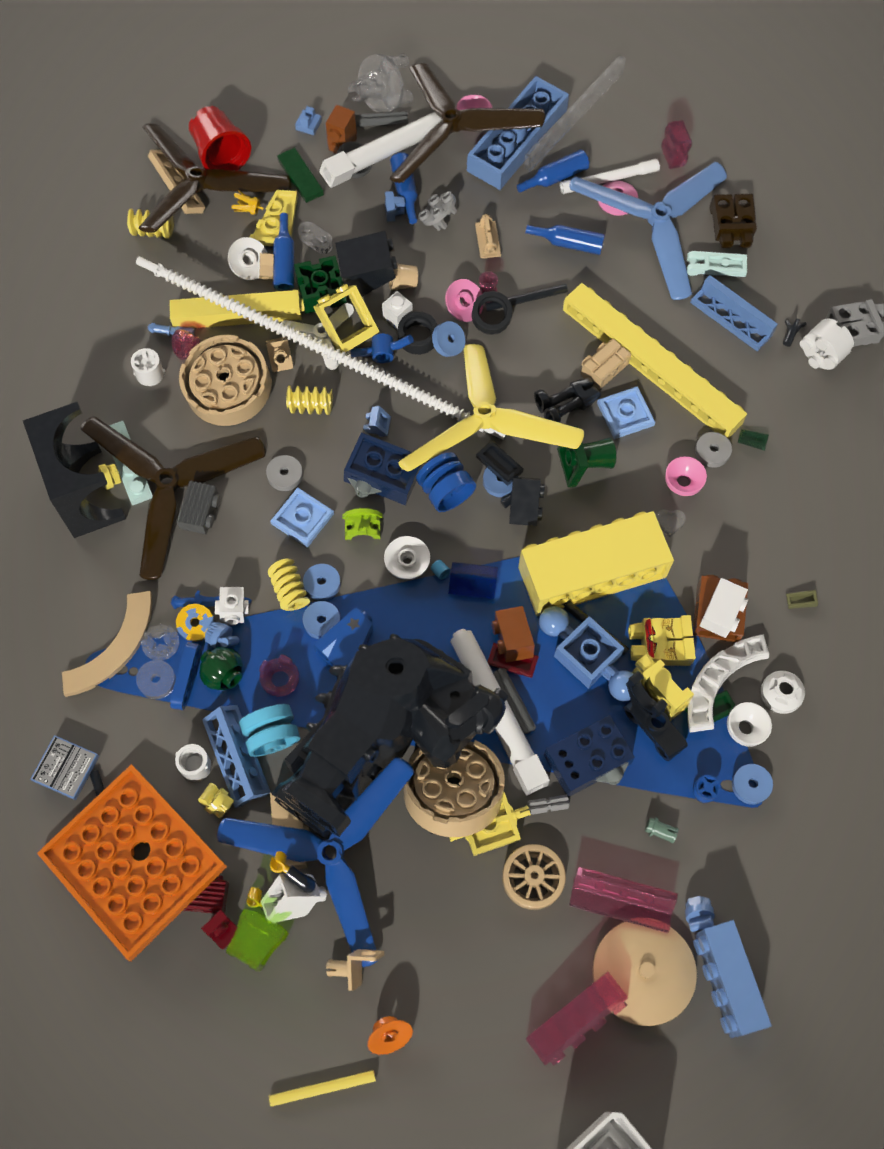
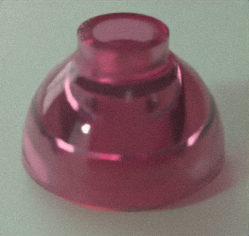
M176 330L172 336V348L180 360L187 359L191 349L200 343L198 336H193L192 333L186 330Z

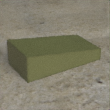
M816 590L786 594L789 609L818 606Z

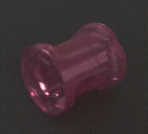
M492 272L482 273L479 277V289L482 294L489 291L497 292V276Z

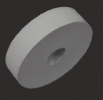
M718 432L705 433L698 439L695 447L697 459L703 465L713 468L724 465L732 453V445L729 439ZM710 448H715L717 451L713 452Z
M281 455L269 462L266 475L269 484L279 491H289L301 483L303 471L300 462L296 458L289 455ZM283 471L288 472L286 475H281Z

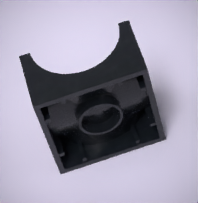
M78 402L23 420L49 499L74 538L126 519L122 508L113 510L103 509L84 499L91 492L108 483L103 472L79 474L83 465L90 458L102 452L98 443L91 442L80 445L62 443V438L68 424L75 417L82 414Z

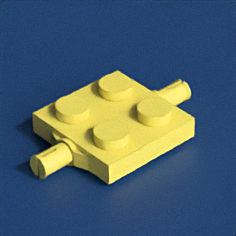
M503 792L501 808L492 823L478 833L465 836V839L470 844L473 856L520 841L521 837L517 829V819L531 815L528 806L513 810L508 803L505 792ZM449 837L450 842H452V841H454V840H457V839H460V838H463V837Z

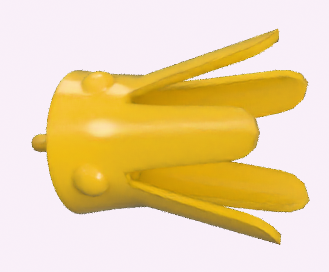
M239 190L240 194L234 193V196L239 199L237 202L240 205H232L231 208L236 209L233 212H250L252 215H257L259 209H264L260 207V199L256 197L251 198Z

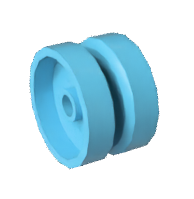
M278 704L265 707L246 715L239 721L242 734L250 737L246 741L250 756L257 757L272 754L294 745L301 739L297 726L290 724L294 719L290 705Z

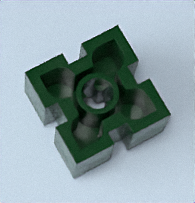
M336 255L320 258L319 264L312 265L311 261L294 264L305 314L316 312L313 306L318 304V299L328 294L329 296L336 294V289L344 285L340 276ZM346 296L330 305V308L339 307L347 303Z

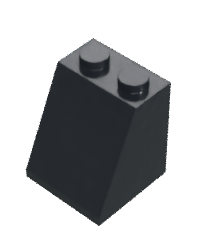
M385 231L335 243L342 281L348 286L356 285L361 297L396 278L394 270L398 269L396 257L391 255V252L395 251L392 238L388 239Z

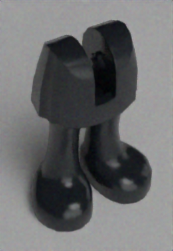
M588 377L570 382L568 388L550 396L546 391L539 389L534 392V399L539 412L544 413L545 419L560 423L561 417L578 407L585 410L600 398L601 393L596 387L592 388L594 383ZM570 398H573L571 401L567 402L566 404H564V405H562V406H560V407H557V408L555 407V405H557V404H559V403H561V402H563V401H565V400H568V399H570Z

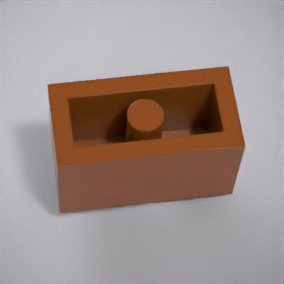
M339 105L334 107L326 121L328 149L337 154L341 145L347 142H355L357 139L355 111Z
M523 606L495 611L492 630L494 635L498 634L497 647L499 654L504 655L505 662L533 658L535 645Z

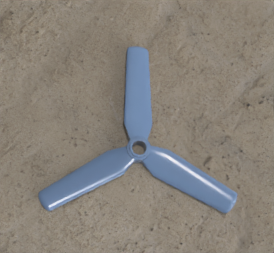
M712 163L669 191L662 202H656L654 205L578 177L571 179L569 187L572 191L633 216L647 219L652 226V242L671 298L673 300H682L692 295L678 232L670 219L683 215L727 178L726 171L720 163Z

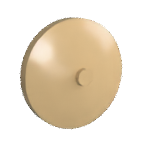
M633 919L617 925L602 939L593 959V981L599 998L612 1014L633 1025L656 1026L674 1019L687 1007L695 991L697 970L691 949L678 932L656 920Z

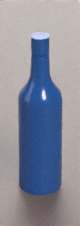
M580 149L542 166L534 177L516 186L517 190L521 193L535 186L549 187L589 168L588 157Z
M397 153L390 158L392 174L409 156L408 154ZM412 173L403 183H395L397 197H404L409 223L415 224L417 217L414 204L418 198V193Z
M287 213L280 214L279 234L273 242V287L278 291L294 289V240L288 232Z
M527 225L525 232L544 237L554 246L597 255L601 254L605 236L602 233L563 225H555L551 228Z

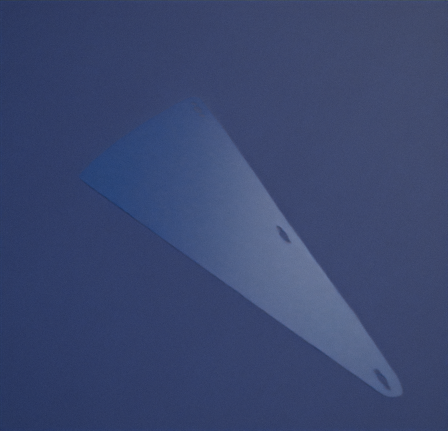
M520 557L451 571L448 577L443 580L433 575L326 600V602L333 604L338 609L341 620L355 607L361 612L366 611L373 619V632L367 643L369 646L388 640L391 634H396L404 639L424 640L435 648L442 650L457 662H460L451 644V639L455 632L461 629L471 630L488 661L493 643H497L499 640L498 634L494 635L492 630L495 611L523 606L535 645L534 655L539 657L532 678L507 671L536 726L534 731L524 735L534 754H537L544 770L553 773L544 757L547 747L609 715L635 757L631 765L627 766L621 781L616 785L696 799L693 794V786L701 776L712 775L721 784L724 780L732 781L734 774L742 766L754 764L748 747L737 743L729 734L727 729L728 716L714 722V729L689 732L688 715L685 710L670 722L685 738L688 747L670 761L664 760L647 734L625 714L623 707L631 700L620 701L615 699L609 691V681L603 676L588 689L554 657L556 648L564 640L560 636H549L541 630L539 625L540 616L536 617L518 568ZM666 578L576 605L629 648L634 645H641V639H629L628 628L630 624L641 623L644 618L668 619L687 615ZM310 602L307 606L298 610L285 611L278 609L244 617V623L229 625L233 630L232 636H237L239 643L238 645L225 648H231L241 656L243 663L242 679L234 688L214 690L204 685L200 678V664L202 662L200 659L205 651H212L215 648L205 642L206 639L192 642L182 637L179 632L143 640L137 652L126 664L128 671L125 674H115L112 678H108L98 684V686L121 693L170 702L185 645L187 642L200 644V657L186 706L214 711L220 706L238 705L241 716L245 717L265 707L288 704L294 716L290 724L307 728V723L312 722L316 724L324 717L326 708H324V704L316 701L315 697L320 693L332 691L337 682V677L329 672L330 666L315 651L314 643L318 639L311 637L304 628L303 614L309 605L315 603ZM563 609L568 614L569 626L575 630L582 622L566 609ZM323 617L318 619L319 623H324L326 621V619ZM692 636L696 659L691 666H664L671 673V679L682 691L687 687L692 690L697 675L709 661L699 636ZM107 648L92 653L87 658L85 664L98 657ZM629 649L612 666L618 671L626 670L633 672L637 661L631 660ZM490 666L493 673L500 669ZM132 667L138 669V674L135 676L129 674V670ZM722 686L718 690L717 694L724 691ZM657 719L651 720L653 726L657 728L663 727L661 721ZM495 729L491 734L485 732L482 735L476 734L471 742L476 740L487 746L501 763L512 765ZM413 740L410 746L418 747V745ZM750 780L749 786L756 788V783ZM722 788L719 795L713 800V802L755 808L762 804H746L739 800L734 792H728Z

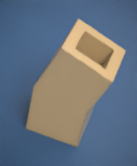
M260 253L259 279H273V253Z

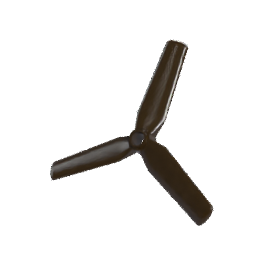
M425 63L413 64L410 66V70L431 109L442 121L424 137L390 176V180L395 183H403L453 132H459L460 130L489 131L542 127L545 122V112L543 109L471 108L458 110L429 66Z
M148 123L142 126L172 166L185 177L142 222L139 229L143 232H156L196 192H200L202 189L215 191L239 190L241 192H276V190L290 191L291 179L288 175L225 169H202L197 167L160 125Z
M95 416L88 418L80 428L81 431L136 475L156 483L157 488L148 507L139 574L141 578L147 580L158 579L162 574L176 510L174 491L178 487H188L189 481L204 483L259 460L266 455L261 439L253 437L186 458L173 468H164L155 456ZM165 478L172 479L169 484L161 483Z

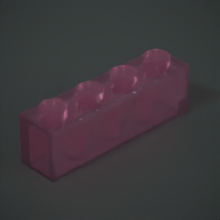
M608 971L525 1039L545 1066L549 1062L554 1066L566 1056L563 1053L566 1048L572 1045L575 1049L586 1040L584 1034L592 1028L596 1032L607 1023L604 1017L612 1011L615 1015L627 1006L625 1000L628 999V996Z

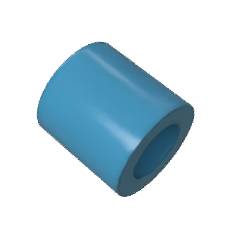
M442 560L435 561L431 566V571L440 580L448 577L451 569Z

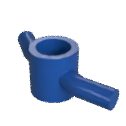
M377 334L372 337V347L352 348L351 357L372 355L373 361L388 363L394 358L393 350L401 349L413 343L414 340L411 335H408L393 342L391 335Z

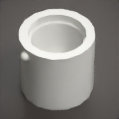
M147 348L140 349L131 357L133 375L136 376L139 383L144 386H154L161 382L165 369L162 367L158 354L154 350Z
M188 744L176 752V766L188 781H202L210 774L212 763L201 746Z

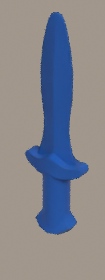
M198 590L195 593V597L179 598L175 595L171 599V605L175 610L178 607H185L189 604H200L210 607L215 606V600H220V596L200 595ZM244 597V600H249V604L252 602L250 598Z

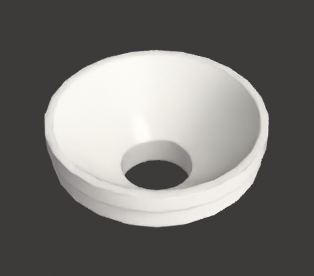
M776 671L764 679L760 693L764 704L770 710L780 714H788L801 706L805 697V688L802 681L795 674L788 671ZM780 683H789L793 689L792 693L789 695L782 693L779 689Z
M752 702L740 703L731 710L727 719V729L737 743L744 746H756L763 743L769 737L772 722L769 714L763 707ZM740 722L750 724L752 729L750 734H744L740 731Z

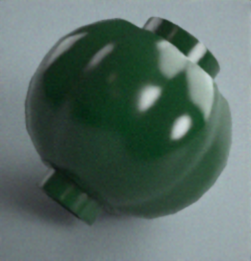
M218 647L212 651H205L201 656L200 678L208 688L214 690L231 689L241 681L242 658L233 649Z

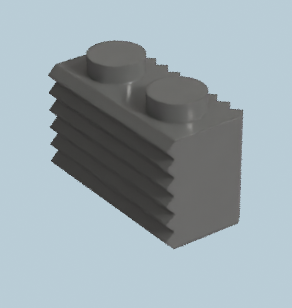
M189 481L176 521L179 529L207 534L208 528H212L214 523L213 510L218 508L221 497L216 486Z

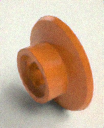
M393 1016L381 1018L373 1026V1032L368 1039V1049L374 1054L385 1055L402 1048L412 1037V1026L406 1021L397 1020Z

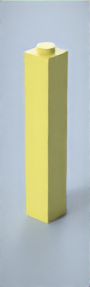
M298 290L227 295L229 300L233 298L234 302L239 301L240 305L244 303L246 308L250 306L251 310L256 309L257 313L260 311L262 315L267 314V318L273 317V321L276 319L279 322L301 320V311H305L303 300L299 297ZM204 297L170 300V320L173 327L206 328L255 324L254 320L249 321L248 317L244 319L243 315L238 316L237 312L227 311L226 307L221 308V304L216 305L215 301L211 303L210 299L205 300Z

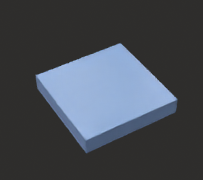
M638 386L598 399L597 401L598 407L614 439L655 425V420Z
M297 487L270 522L273 526L308 548L332 518L334 510Z

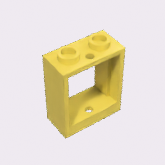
M344 284L336 289V294L332 296L328 294L317 300L318 304L313 306L335 349H340V353L351 350L380 332L356 285L348 286ZM348 295L365 327L340 340L324 309Z

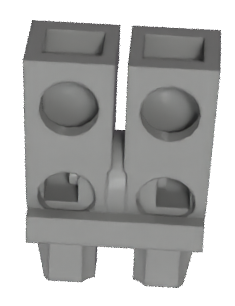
M872 299L866 300V302L831 307L825 318L838 321L836 325L841 328L845 326L853 337L854 347L871 343L876 344L884 337V321L882 322L881 320L884 317V304H874Z

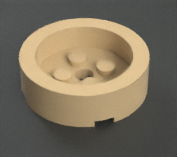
M219 335L208 338L191 349L190 355L185 363L181 365L179 383L185 399L199 418L214 425L231 426L243 423L260 412L269 398L272 381L270 371L261 351L252 342H247L235 335ZM229 373V377L225 382L218 379L220 374Z
M476 740L474 742L470 741L461 751L458 761L448 768L433 767L420 748L416 749L409 758L408 763L412 766L414 774L404 786V801L409 814L422 828L444 837H465L483 830L496 818L502 804L505 777L499 759L487 746ZM450 777H457L461 782L457 785L451 784L447 780Z

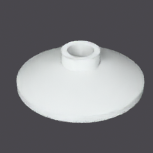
M240 238L229 248V266L239 278L255 280L259 278L260 253H267V250L262 243L254 238ZM244 256H246L249 259L248 264L244 263Z
M412 536L399 537L393 540L385 550V566L397 578L404 580L415 579L421 576L429 566V549L418 538ZM409 558L411 563L406 564L403 560Z

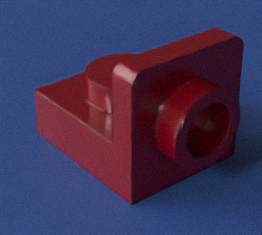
M221 910L201 928L222 950L241 934L239 928Z

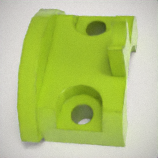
M367 508L352 509L343 513L345 540H352L357 535H368L374 539H380V519L383 518V514L377 510Z

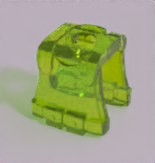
M243 909L237 930L226 949V953L249 965L253 970L260 972L273 952L286 941L289 933L280 924L268 920L265 915L249 909Z

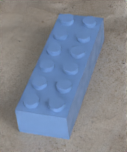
M535 76L508 108L543 109L545 112L543 126L489 130L467 155V171L501 190L567 112L569 94Z

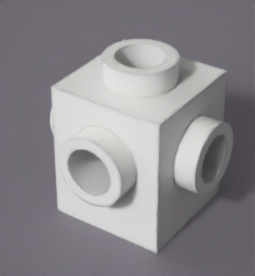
M220 587V600H215V614L220 615V623L227 625L244 623V614H249V600H244V587Z

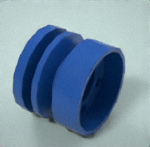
M447 452L433 458L420 469L416 476V481L422 486V490L429 494V500L438 512H446L459 506L476 489L475 481L467 471H463L464 465L453 452Z

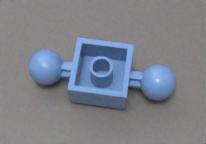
M557 606L546 608L539 618L541 630L549 636H560L564 640L556 648L554 657L588 689L603 676L609 681V691L615 699L620 701L631 700L626 683L633 673L626 670L618 671L612 666L621 657L624 647L590 616L573 630L569 626V617L565 610Z

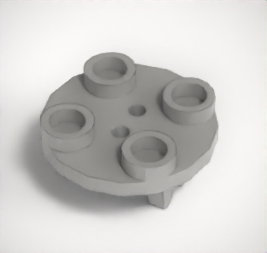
M451 191L440 196L435 194L429 198L428 206L418 215V218L425 226L433 225L439 231L441 228L444 230L447 228L443 218L451 213L455 215L457 212L454 206L456 197Z

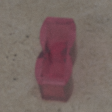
M673 121L666 126L664 131L665 138L661 144V149L670 169L683 167L687 163L688 151L692 146V140L684 121Z

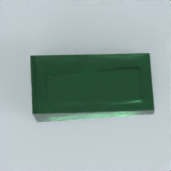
M741 429L738 443L765 451L769 435Z

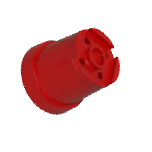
M208 106L197 111L198 115L194 119L191 118L189 122V132L198 148V155L204 169L238 171L245 165L251 154V142L240 128L234 126L226 114L219 110L218 107Z

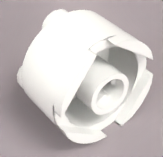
M823 319L800 341V346L808 357V363L811 367L815 369L819 367L826 370L833 369L849 355L851 348L854 347L851 333L845 326L841 328L836 325L838 321Z

